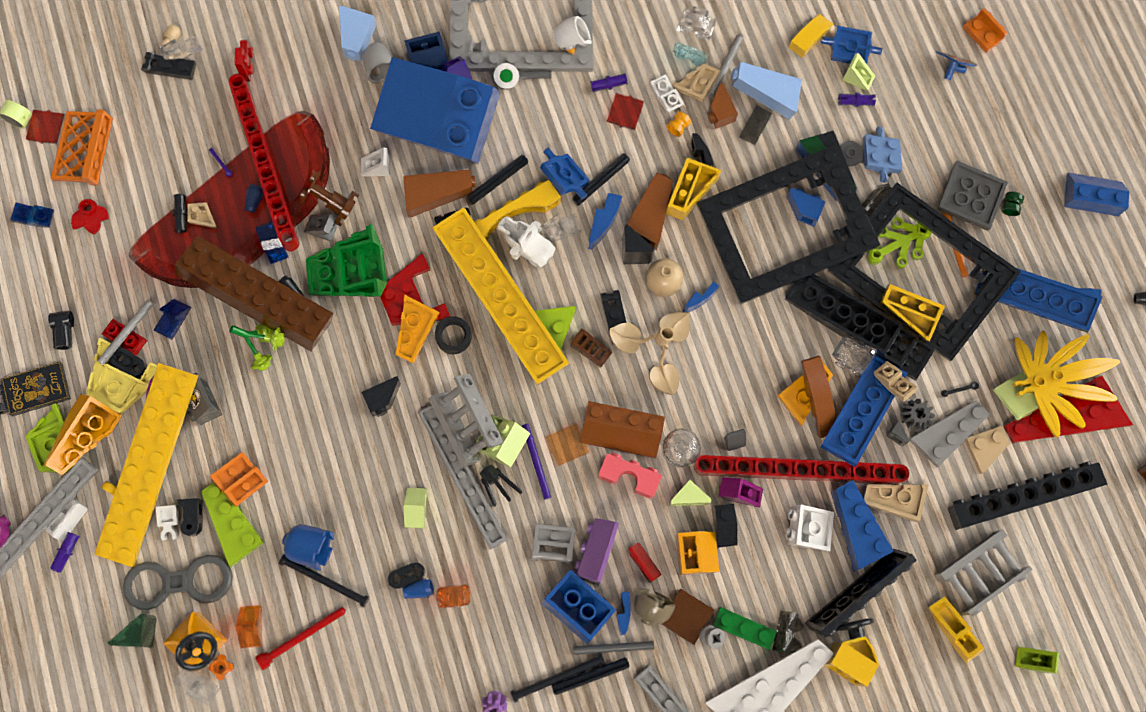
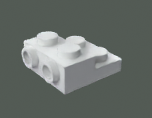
M792 505V508L788 511V519L790 520V528L786 531L788 545L825 552L830 551L834 512L805 505Z

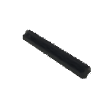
M625 153L620 155L582 188L587 194L584 199L581 200L575 194L572 197V201L577 206L582 204L628 164L630 158Z
M520 155L467 196L468 201L471 204H475L527 165L528 159L526 156Z
M622 658L552 685L553 693L558 695L628 669L630 667L627 658Z

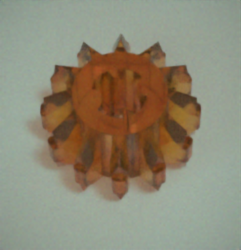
M466 584L439 587L436 600L441 608L465 606L470 603L471 592Z

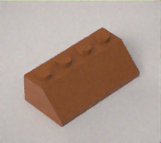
M588 401L580 443L656 458L665 416Z

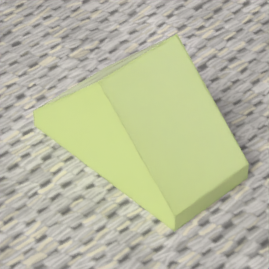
M855 53L843 81L863 90H869L875 75L859 53Z
M689 480L669 504L670 507L709 505L711 498Z
M407 488L404 500L405 528H425L426 488Z

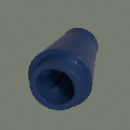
M249 184V188H246L245 211L256 212L264 196L262 187Z

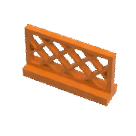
M97 109L96 112H66L51 175L53 181L86 182L90 185L98 186L113 118L105 110ZM72 117H78L80 121L72 126ZM91 118H95L94 123L89 127L86 122ZM84 124L86 130L78 135L76 130ZM74 133L76 137L68 143L67 137ZM90 133V140L84 143L82 139ZM80 141L83 146L74 152L71 147ZM70 150L72 154L64 160L63 154ZM86 150V157L80 160L78 156ZM76 158L79 163L70 169L68 163ZM66 167L68 171L62 176H58L59 171ZM82 167L81 177L75 176L74 173Z

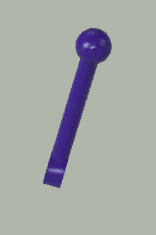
M210 148V153L224 169L225 175L231 177L233 172L228 170L215 151Z

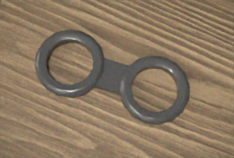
M217 555L198 557L190 563L186 571L169 573L164 566L156 562L146 561L135 565L129 570L124 578L122 589L127 602L138 610L157 608L165 602L169 594L187 592L192 599L199 603H212L220 600L227 594L231 587L233 576L227 562ZM214 563L222 570L223 583L215 593L203 595L194 587V574L200 566ZM153 570L161 577V592L155 599L142 602L133 594V580L140 572Z

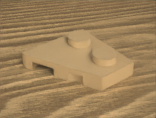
M702 64L695 71L687 74L685 79L679 83L675 82L672 87L682 94L704 102L720 75V70L707 64Z
M1002 426L965 440L979 474L984 473L1010 444Z

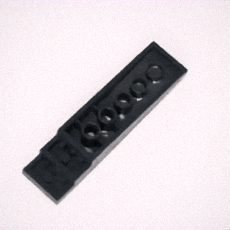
M815 274L796 281L785 297L786 301L870 355L873 356L874 354L907 372V376L915 381L936 349L920 340L919 335L903 327L904 323Z

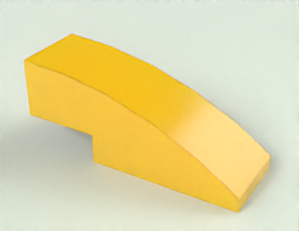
M821 14L817 15L791 40L789 49L803 58L810 49L812 50L834 24Z
M945 596L928 608L948 641L965 663H968L983 652L984 647L972 634L971 627Z

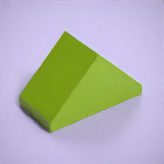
M1018 647L1015 667L1041 673L1057 674L1059 653Z

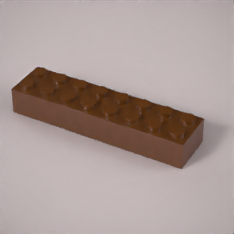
M199 236L193 240L175 264L176 276L273 331L279 327L280 332L285 334L284 337L311 352L331 324L333 312Z

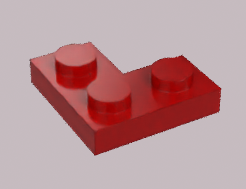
M240 40V47L235 48V66L239 74L244 76L246 82H251V75L254 74L253 64L251 63V58H254V49L250 47L248 40Z

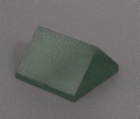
M140 614L107 643L110 646L153 648L157 618L155 615Z

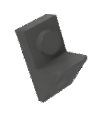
M332 214L310 215L304 233L331 241L337 229V225L334 223L336 217Z

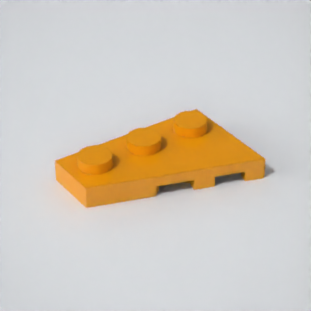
M405 295L395 355L414 364L440 312Z
M822 361L829 383L833 374ZM803 374L776 395L800 426L804 424L807 415L811 411L810 399L806 396Z

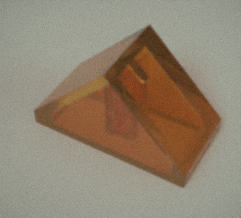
M262 605L240 607L236 630L241 648L262 647Z

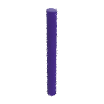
M529 423L522 425V428L530 433L526 443L543 498L547 500L552 497Z

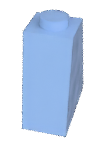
M340 5L341 45L344 56L352 61H362L363 52L368 47L376 27L375 17Z

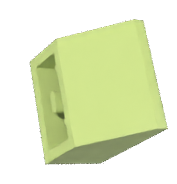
M492 415L491 418L504 443L491 448L485 446L479 452L498 463L512 467L530 433L516 422ZM482 435L478 437L476 443L483 439Z

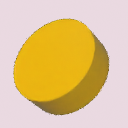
M105 481L101 488L114 496L117 486L109 481Z

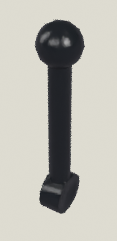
M973 382L969 386L949 391L942 390L941 395L942 397H947L949 394L968 389L976 390L979 388V384Z

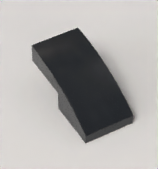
M692 133L690 142L693 157H701L703 164L713 167L714 163L708 147L697 133Z

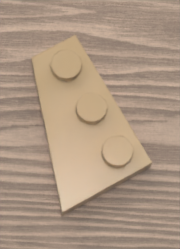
M866 485L863 499L870 508L918 523L921 519L928 485Z

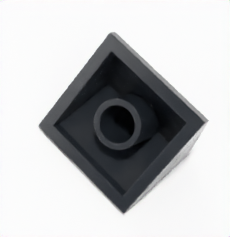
M626 224L622 237L623 265L650 264L655 249Z

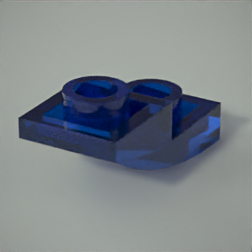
M15 202L10 220L19 224L50 228L55 210L38 205L33 207Z
M273 221L255 227L270 264L289 258L287 251L278 239Z

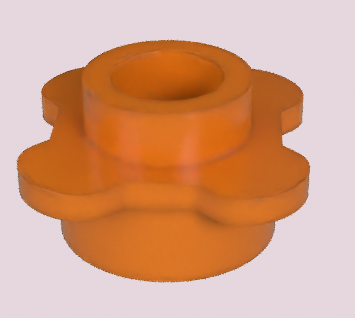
M219 655L217 660L209 665V671L216 675L218 680H223L225 675L234 669V665L226 660L225 655Z

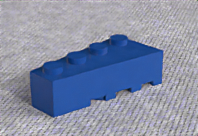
M853 480L830 492L837 517L840 520L841 531L845 537L853 572L893 552L892 547Z

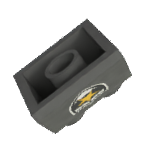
M199 375L189 403L190 411H188V414L193 422L195 421L203 425L221 416L222 413L208 382Z

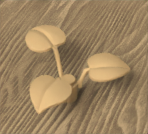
M676 312L665 315L659 321L660 331L642 340H639L641 333L634 324L622 323L610 328L609 335L613 344L624 353L637 352L639 343L642 344L651 339H655L657 345L664 347L659 366L651 369L649 379L657 390L668 395H674L679 386V374L672 364H665L663 366V361L669 348L668 344L671 341L682 342L688 337L690 330L689 313Z

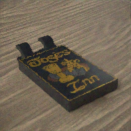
M57 362L2 378L3 384L0 385V396L2 395L4 403H0V415L9 412V415L13 417L70 400L71 397L63 363Z

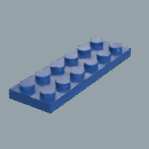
M1017 268L1021 271L1020 274L999 299V303L1086 333L1089 332L1103 296ZM978 283L974 294H979L980 290L978 289L980 288L981 284Z
M874 354L821 445L822 449L856 467L895 397L874 375V371L887 362ZM901 370L902 376L906 378L908 373Z

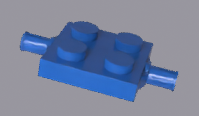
M838 25L833 38L823 36L821 44L831 45L832 61L847 64L851 63L855 53H859L867 64L870 53L881 55L883 49L882 47L872 46V32Z
M550 148L545 149L543 153L549 161L541 164L540 169L561 195L576 192L581 200L584 199L587 194L581 187L586 186L590 180L569 154L556 156Z

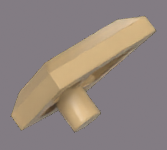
M206 202L188 204L189 223L217 228Z

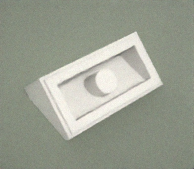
M72 499L45 531L53 538L63 542L67 532H71L88 509L75 499Z

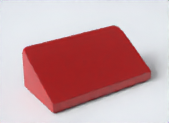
M636 543L628 548V554L649 583L661 576V572L640 543Z

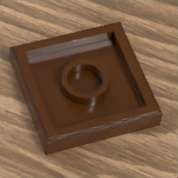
M680 588L673 599V604H676L670 619L661 625L692 645H695L701 629L707 625L715 610Z

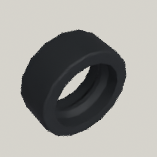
M446 317L436 326L435 340L439 348L445 353L452 355L460 354L471 343V329L468 323L460 317ZM450 325L460 326L464 331V340L457 346H449L442 339L443 330Z

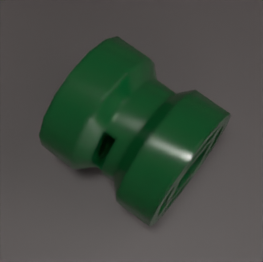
M1014 191L1007 192L1004 198L1006 202L1003 204L1001 211L1008 216H1019L1022 210L1020 206L1024 202V195Z

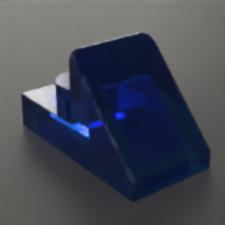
M176 299L171 300L159 309L163 315L153 330L170 340H173L191 310L190 306Z

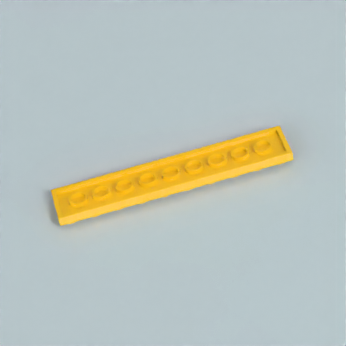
M463 207L432 227L537 385L569 365L568 360L466 209Z
M158 363L94 555L129 567L135 566L199 375Z

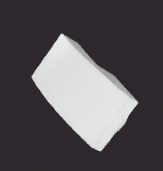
M666 74L649 83L655 96L667 113L684 105L676 88L673 89Z

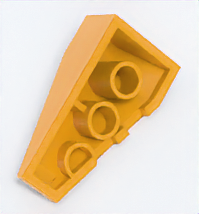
M80 394L69 411L44 465L63 475L85 453L96 447L99 441L113 432L122 415L93 397Z

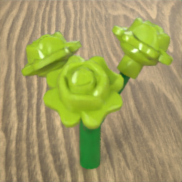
M259 323V325L255 326L256 329L254 331H246L232 325L229 332L243 337L253 352L255 359L250 367L253 370L258 369L259 371H264L270 367V360L273 357L270 354L262 355L260 351H257L249 337L259 338V342H270L273 351H276L277 347H282L285 342V334L280 332V328L277 327L273 331Z

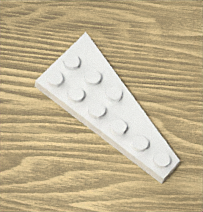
M816 639L789 656L778 660L773 665L744 679L739 684L721 692V694L705 701V703L714 712H783L834 653L819 639Z

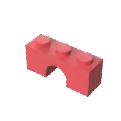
M607 453L598 478L616 485L621 475L630 474L636 479L637 483L634 493L652 500L662 475L658 474L659 471L654 468L648 467L645 469L640 467L641 464L634 460H629L628 462L623 460L619 454L611 453L610 455Z

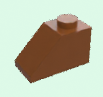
M723 83L719 84L708 113V120L714 125L715 129L735 122L738 115Z

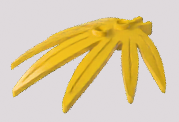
M1041 331L1036 339L1033 361L1030 349L1026 343L1019 337L1014 338L1015 351L1022 370L1027 377L1024 381L1020 380L1012 383L1013 388L1016 386H1027L1022 391H1019L1016 396L1018 398L1025 393L1034 394L1040 413L1055 438L1060 436V423L1054 407L1079 428L1083 429L1086 426L1078 410L1070 402L1058 396V393L1091 401L1114 402L1117 400L1115 395L1098 387L1083 384H1066L1067 382L1099 375L1120 363L1117 359L1092 358L1059 367V365L1073 357L1086 344L1090 337L1088 334L1067 343L1047 364L1044 363L1048 352V337L1045 331Z

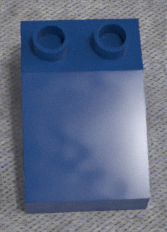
M392 57L370 129L479 164L500 93L494 86Z

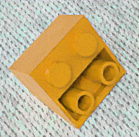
M696 531L678 533L676 535L680 575L720 572L715 532Z

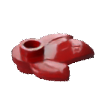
M84 199L79 203L78 211L72 215L71 226L73 230L85 227L89 233L96 234L101 228V221L109 219L108 211L106 208L98 206L94 200Z

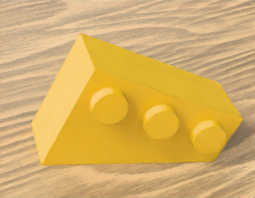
M687 158L668 204L666 215L683 221L696 206V203L718 181L722 170Z
M892 284L887 285L880 301L929 342L945 305Z

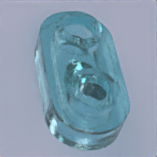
M676 43L673 49L677 58H686L697 66L706 64L709 57L704 52L680 43Z

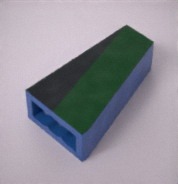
M834 130L799 140L796 150L802 158L834 145L855 191L857 190ZM827 183L824 184L827 191L837 201L832 188Z

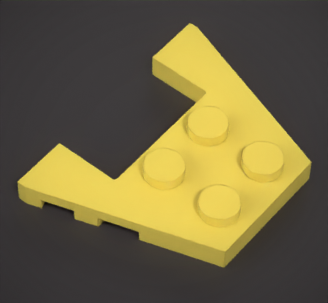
M99 338L97 354L94 356V368L90 374L86 395L123 414L147 392L150 379L155 375L158 365L150 362L141 379H137L108 365L109 359L103 366L97 360L111 343Z

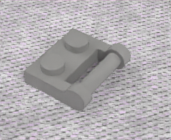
M536 524L532 561L542 559L562 561L572 565L575 528ZM539 546L567 548V554L539 551Z

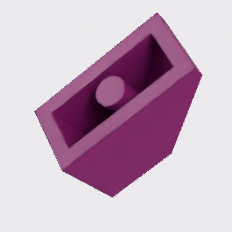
M722 477L718 496L731 502L760 508L763 488L741 478Z

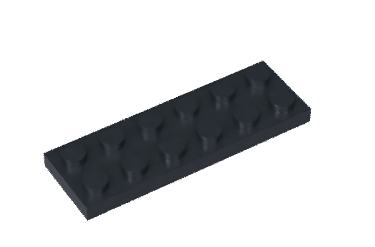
M893 548V552L880 559L805 622L806 626L825 638L831 636L836 632V628L842 623L848 622L855 612L865 608L868 601L879 596L887 585L893 584L900 574L910 570L912 564L917 561L913 554Z

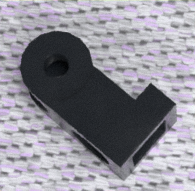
M199 498L177 499V507L183 509V521L180 526L181 532L191 537L198 536L202 531L203 500Z

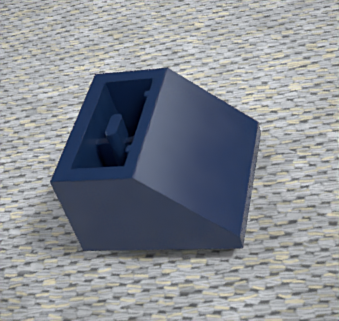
M440 31L404 40L410 62L441 70L443 64L448 62Z

